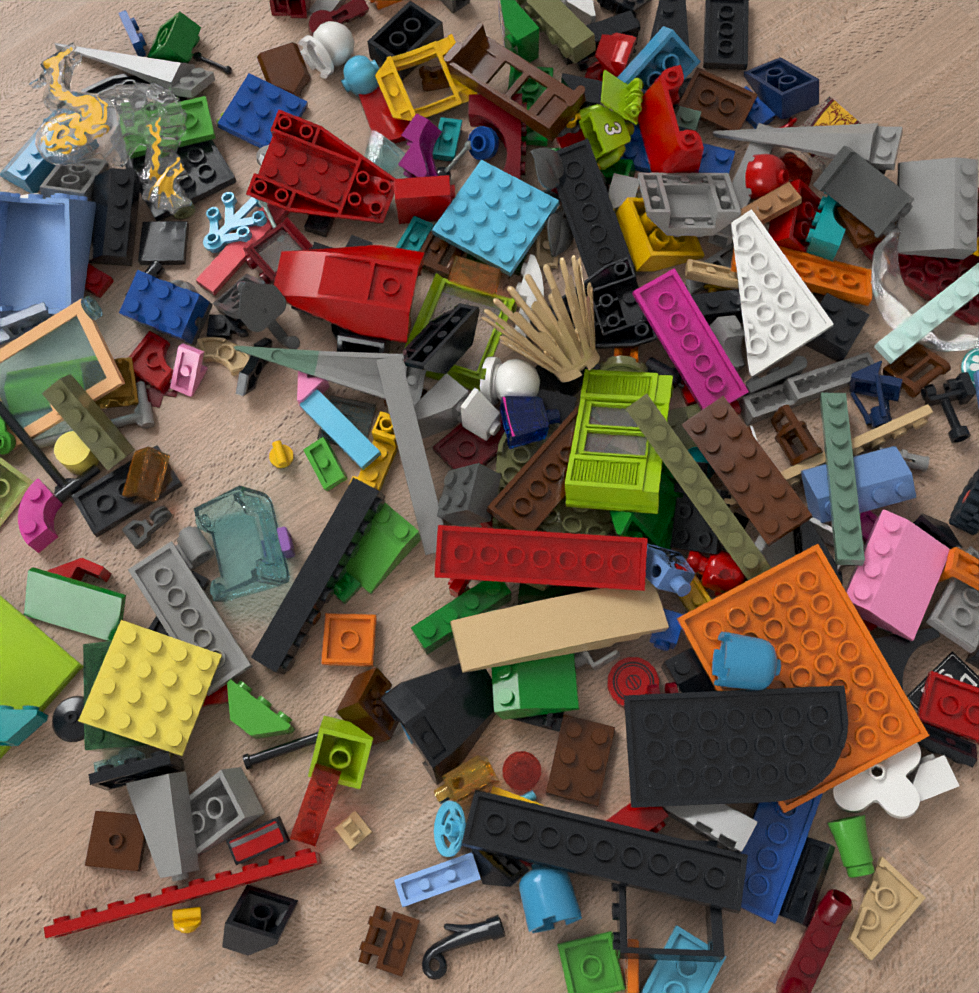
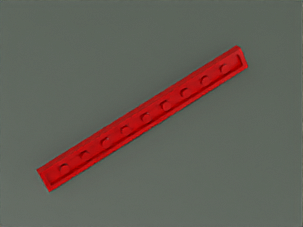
M311 848L296 851V857L286 860L284 855L268 860V865L258 867V863L243 866L242 872L232 874L231 870L215 874L216 879L205 882V878L195 879L188 882L189 887L178 889V885L161 889L162 894L152 897L151 893L135 896V902L125 904L124 900L107 904V910L98 912L97 908L81 911V917L71 919L70 915L53 919V925L44 927L45 939L62 937L322 864L320 854L315 851L311 852Z

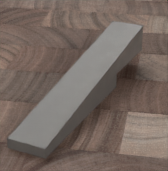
M869 352L788 378L783 384L742 397L739 401L740 414L747 426L772 417L777 409L783 405H789L792 409L819 398L821 393H832L850 386L852 373L874 364V361Z

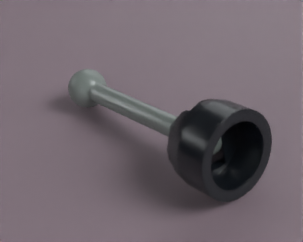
M471 141L465 142V147L447 168L439 167L436 169L438 176L449 175V179H451L450 170L467 150L472 149Z

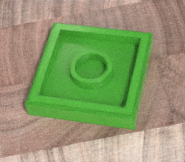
M612 931L557 944L568 993H614L625 990L617 952L612 947Z

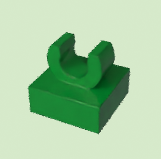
M346 571L344 577L335 584L333 588L334 595L346 604L362 586L360 582Z

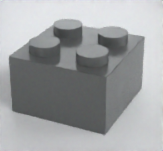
M480 463L449 470L444 479L445 485L442 497L438 503L437 517L456 526L463 527L491 521L492 515L486 510L497 496L501 474Z

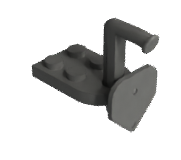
M245 274L212 303L218 311L234 319H241L249 330L260 332L267 327L279 343L289 349L299 348L300 340L296 336H288L275 320L286 309V299L276 286L266 284L261 279Z

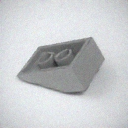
M64 154L40 186L43 199H46V197L51 198V195H55L54 193L85 196L88 197V201L92 202L94 178L96 175L107 171L108 160Z
M447 373L414 405L422 439L451 429L459 422L462 423L461 405L467 399L469 393L467 389Z
M241 767L220 770L189 795L198 857L247 828L265 814Z

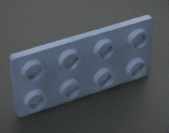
M44 302L34 304L22 311H0V345L17 339L55 314H48L49 308Z

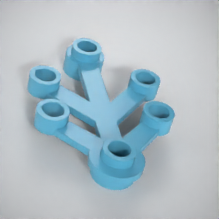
M232 192L224 193L221 200L225 205V224L220 229L219 220L222 215L219 209L211 207L206 211V216L210 221V229L203 239L205 249L212 253H218L225 248L227 243L249 241L252 238V233L248 227L263 226L267 223V217L263 211H256L252 214V217L244 218L255 206L261 207L258 203L259 200L251 197L235 213V204L237 203L235 195ZM237 229L236 233L229 234L232 230Z

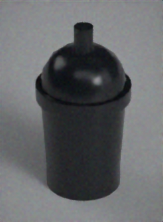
M650 357L645 363L648 368L647 373L673 376V390L677 387L684 389L685 385L681 383V375L675 367L672 368L654 357Z

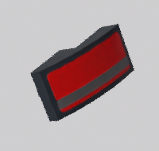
M280 816L226 840L236 865L290 841Z

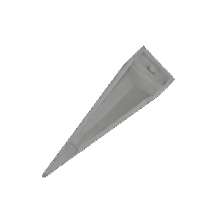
M54 43L57 50L66 52L69 49L70 53L116 67L176 96L193 98L215 81L214 72L206 71L203 68H195L193 64Z
M878 123L713 131V136L717 138L767 144L834 159L843 146H847L877 170L895 169L903 135L902 127L878 126Z

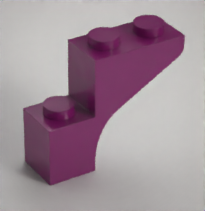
M417 113L401 135L408 141L406 145L409 149L398 165L405 170L403 175L407 178L438 176L433 160V148L442 131L430 120Z

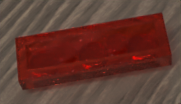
M315 763L290 839L316 847L342 771Z

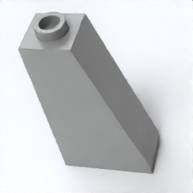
M186 772L165 774L126 783L129 796L160 878L172 876V881L189 878V872L199 870Z

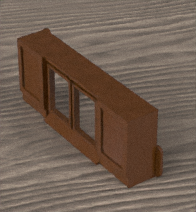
M481 23L476 26L463 43H455L444 56V61L452 78L472 91L481 94L551 142L560 134L586 101L584 86L580 85L575 90L567 87L486 36L484 26ZM507 63L523 74L504 95L488 85V83ZM531 78L547 89L531 108L527 110L513 101L512 98L526 81Z

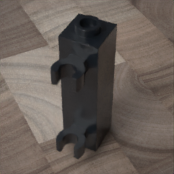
M631 10L586 25L595 35L596 50L577 62L580 72L588 69L586 62H589L590 57L595 56L602 34L613 35L614 33H621L637 37L638 40V33L641 30L640 22L637 18H634ZM559 48V51L566 65L573 64V62L569 58H565Z

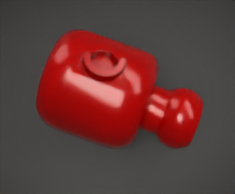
M691 550L686 560L695 573L702 575V586L715 591L716 596L722 595L745 583L746 576L728 552L711 553L709 558L703 556L699 551Z

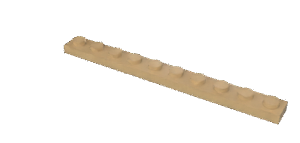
M927 404L851 439L853 457L863 454L864 450L870 447L876 449L886 443L885 440L891 437L894 440L898 439L913 427L915 430L922 428L928 423L927 419L933 413L932 409ZM825 452L783 470L781 474L790 486L794 487L802 479L801 470L826 464ZM732 495L731 499L724 498V502L730 504L729 509L734 514V510L740 508Z

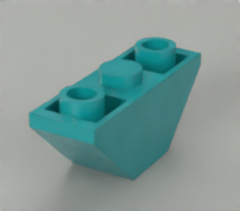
M0 705V746H19L48 720V715L39 711L37 706L26 705L23 706L22 710H16L12 706Z

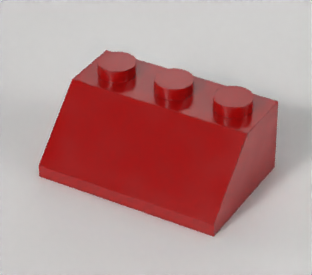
M801 179L790 182V184L802 197V203L771 220L768 233L778 246L807 253L809 243L805 241L810 228L815 229V226H812V222L816 212L821 213L822 211L818 209L821 199Z

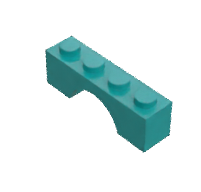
M828 194L827 197L822 196L818 209L822 211L821 213L816 212L812 222V226H815V229L810 228L805 242L809 243L807 253L833 261L846 229L840 226L833 216L835 215L836 208L842 205Z

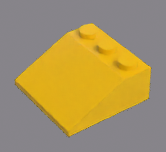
M627 197L616 210L615 214L636 272L658 271L687 263L688 259L698 260L705 256L697 236H667L647 216L643 198Z

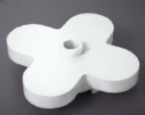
M918 743L835 786L833 794L836 804L842 810L849 813L862 812L871 804L878 803L894 818L905 819L914 815L919 807L920 796L916 787L906 776L915 770L920 763L921 749ZM872 770H881L883 773L881 776L876 777L872 774Z

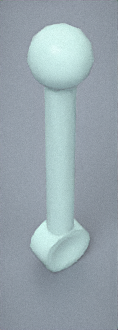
M259 200V205L264 208L274 229L277 225L267 206L268 203ZM284 236L279 237L277 242H284Z

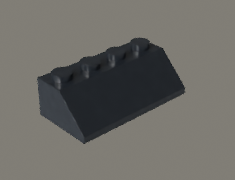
M111 168L95 176L92 202H96L88 263L132 266L141 180L135 170Z

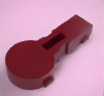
M352 0L342 5L336 11L318 10L312 13L309 19V33L313 37L316 29L328 21L344 24L361 18L369 11V7L365 0Z

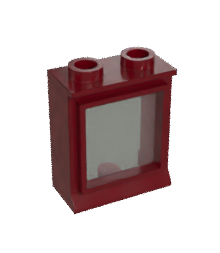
M286 217L282 223L247 248H243L246 255L244 260L251 270L256 269L260 273L258 276L266 284L274 285L281 251L309 250L313 245L291 220Z

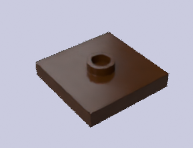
M95 811L85 866L141 871L146 839L137 814Z

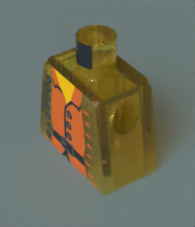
M477 755L443 775L442 778L445 784L434 789V794L440 804L450 799L461 802L473 796L475 790L482 791L499 782V779L488 758ZM463 778L464 786L463 788H460L459 783L460 780Z

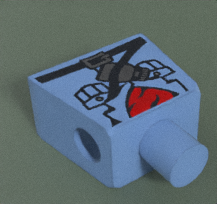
M647 544L645 578L658 589L677 593L680 597L689 594L691 591L690 583L695 576V572L682 554L677 551Z

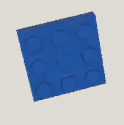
M248 73L218 121V128L258 148H262L270 144L273 136L270 130L278 109L301 118L308 103Z

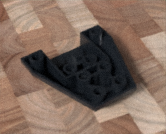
M629 257L606 264L584 280L586 297L588 296V283L590 282L591 288L593 287L596 349L634 348L658 340L653 328L632 295V292L638 289L639 286ZM565 294L562 296V299L574 327L573 319ZM550 305L549 307L552 313L554 314L556 320L558 321L552 306Z
M460 663L403 681L380 697L392 718L403 725L425 761L422 764L436 785L440 784L461 766L496 715L494 713L492 678L488 671L481 669L462 673Z

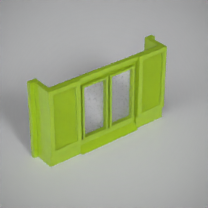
M585 369L565 479L566 507L658 514L659 487L663 461L629 415L626 408L645 394H648L668 422L670 398L673 396V376L647 372Z

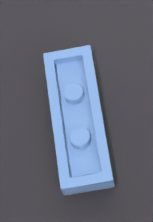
M471 852L395 879L394 882L401 905L406 907L481 880L473 853Z

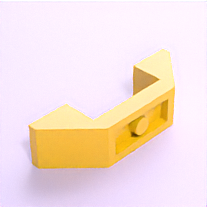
M380 411L371 432L374 439L372 444L380 451L381 455L364 470L361 469L358 477L352 476V479L354 477L378 491L382 488L398 448L390 414Z

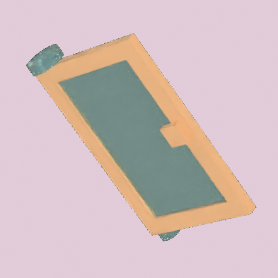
M89 295L79 299L0 349V401L32 439L64 421L61 415L42 395L46 389L60 378L71 374L94 402L125 384L95 321L103 316L101 307ZM6 424L7 431L11 433L16 440V445L13 450L24 445L20 441V439L15 435V433L11 430V428Z

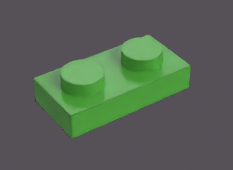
M325 437L320 438L303 449L324 490L329 491L348 479Z

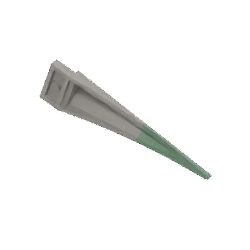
M234 346V349L385 400L376 360L400 355ZM401 354L413 405H415L421 399L426 370L405 366L404 357Z

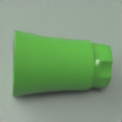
M865 815L851 816L827 822L839 850L843 867H846L848 877L854 878L875 873Z

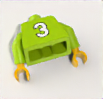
M596 104L580 109V112L576 113L573 117L574 120L570 121L566 126L573 128L576 126L577 120H579L585 139L588 138L596 161L598 160L599 170H605L617 163L626 150L625 145L631 142L630 135L634 133V125L631 122H624L623 117L617 112Z

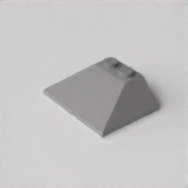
M638 173L646 214L667 236H714L741 215L728 173Z

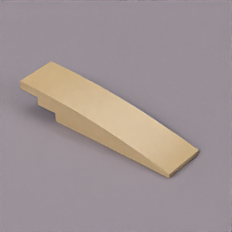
M649 580L645 581V591L601 588L499 609L450 622L462 673L611 647L617 642L639 639L641 635L663 632L669 628L657 588Z

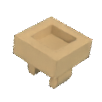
M354 811L334 828L350 850H353L373 833L357 811Z

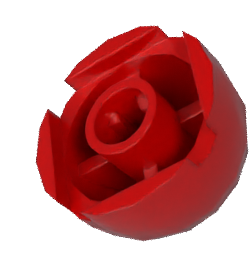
M755 154L752 156L754 160L749 161L747 164L745 185L746 188L751 189L752 194L749 197L754 201L781 187L789 180V172L786 170L785 164L779 157L773 154Z

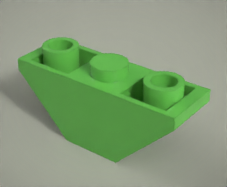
M230 679L227 682L230 720L250 736L260 739L292 734L295 728L290 725L292 719L282 711L276 714L270 710L272 704L261 695L257 699L250 694L253 689L240 680L236 684Z

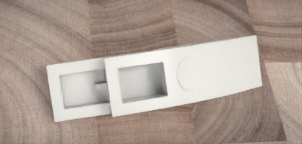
M530 254L528 263H523L521 270L523 280L522 283L518 282L516 291L531 309V305L537 299L527 284L525 275L530 274L543 297L544 286L539 264L535 255ZM520 307L519 313L536 331H539ZM515 325L514 329L528 340L529 337Z

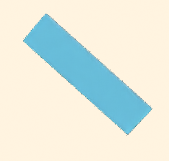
M318 389L304 402L299 404L362 470L381 455L380 451Z

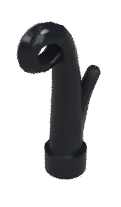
M497 914L487 918L486 921L473 924H444L445 930L455 933L436 942L426 951L422 960V970L429 979H440L447 971V962L442 953L490 939L495 941L505 937L500 916ZM433 958L440 963L437 971L431 969Z

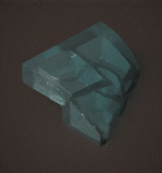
M373 130L364 156L390 174L398 166L405 153L385 136Z

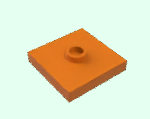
M325 613L321 664L329 666L374 667L377 616L373 614Z

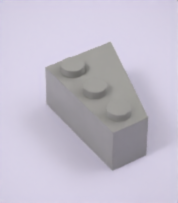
M725 804L663 807L668 816L709 841H717V845L722 849L738 853L743 851L758 823L741 811Z

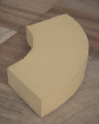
M204 337L197 339L200 350L204 351V363H221L230 370L232 376L238 375L250 358L248 354L234 349V346L239 345L229 342L224 338Z

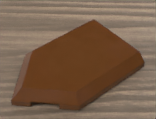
M288 43L261 52L257 56L267 82L297 97L301 96L300 93L303 87L308 84L311 78L296 43Z

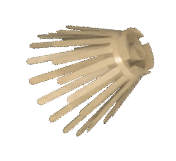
M575 255L572 256L571 261L577 294L572 275L568 273L565 259L561 257L559 260L566 286L565 294L574 327L548 264L543 266L544 273L552 290V294L548 295V299L558 321L530 274L525 275V280L537 299L531 305V309L514 287L508 286L507 291L540 331L539 333L519 312L513 313L498 298L493 299L494 304L539 348L489 309H484V312L505 330L487 317H481L485 322L505 335L499 337L504 341L500 343L554 373L558 380L563 383L582 376L581 370L586 366L588 370H591L600 359L595 341L593 287L591 288V283L589 282L587 285L588 296L586 297L581 259L579 257L577 261Z

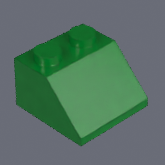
M179 11L159 27L147 57L188 64L193 57L191 51L200 40L198 35L201 27Z

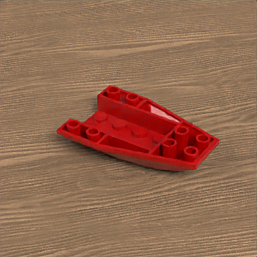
M278 109L270 130L273 135L259 173L253 174L246 195L288 212L383 224L395 194L394 179L396 178L324 127Z
M383 245L281 251L274 286L285 297L286 304L360 336L408 343L412 323L410 314L417 279L422 273L425 252Z

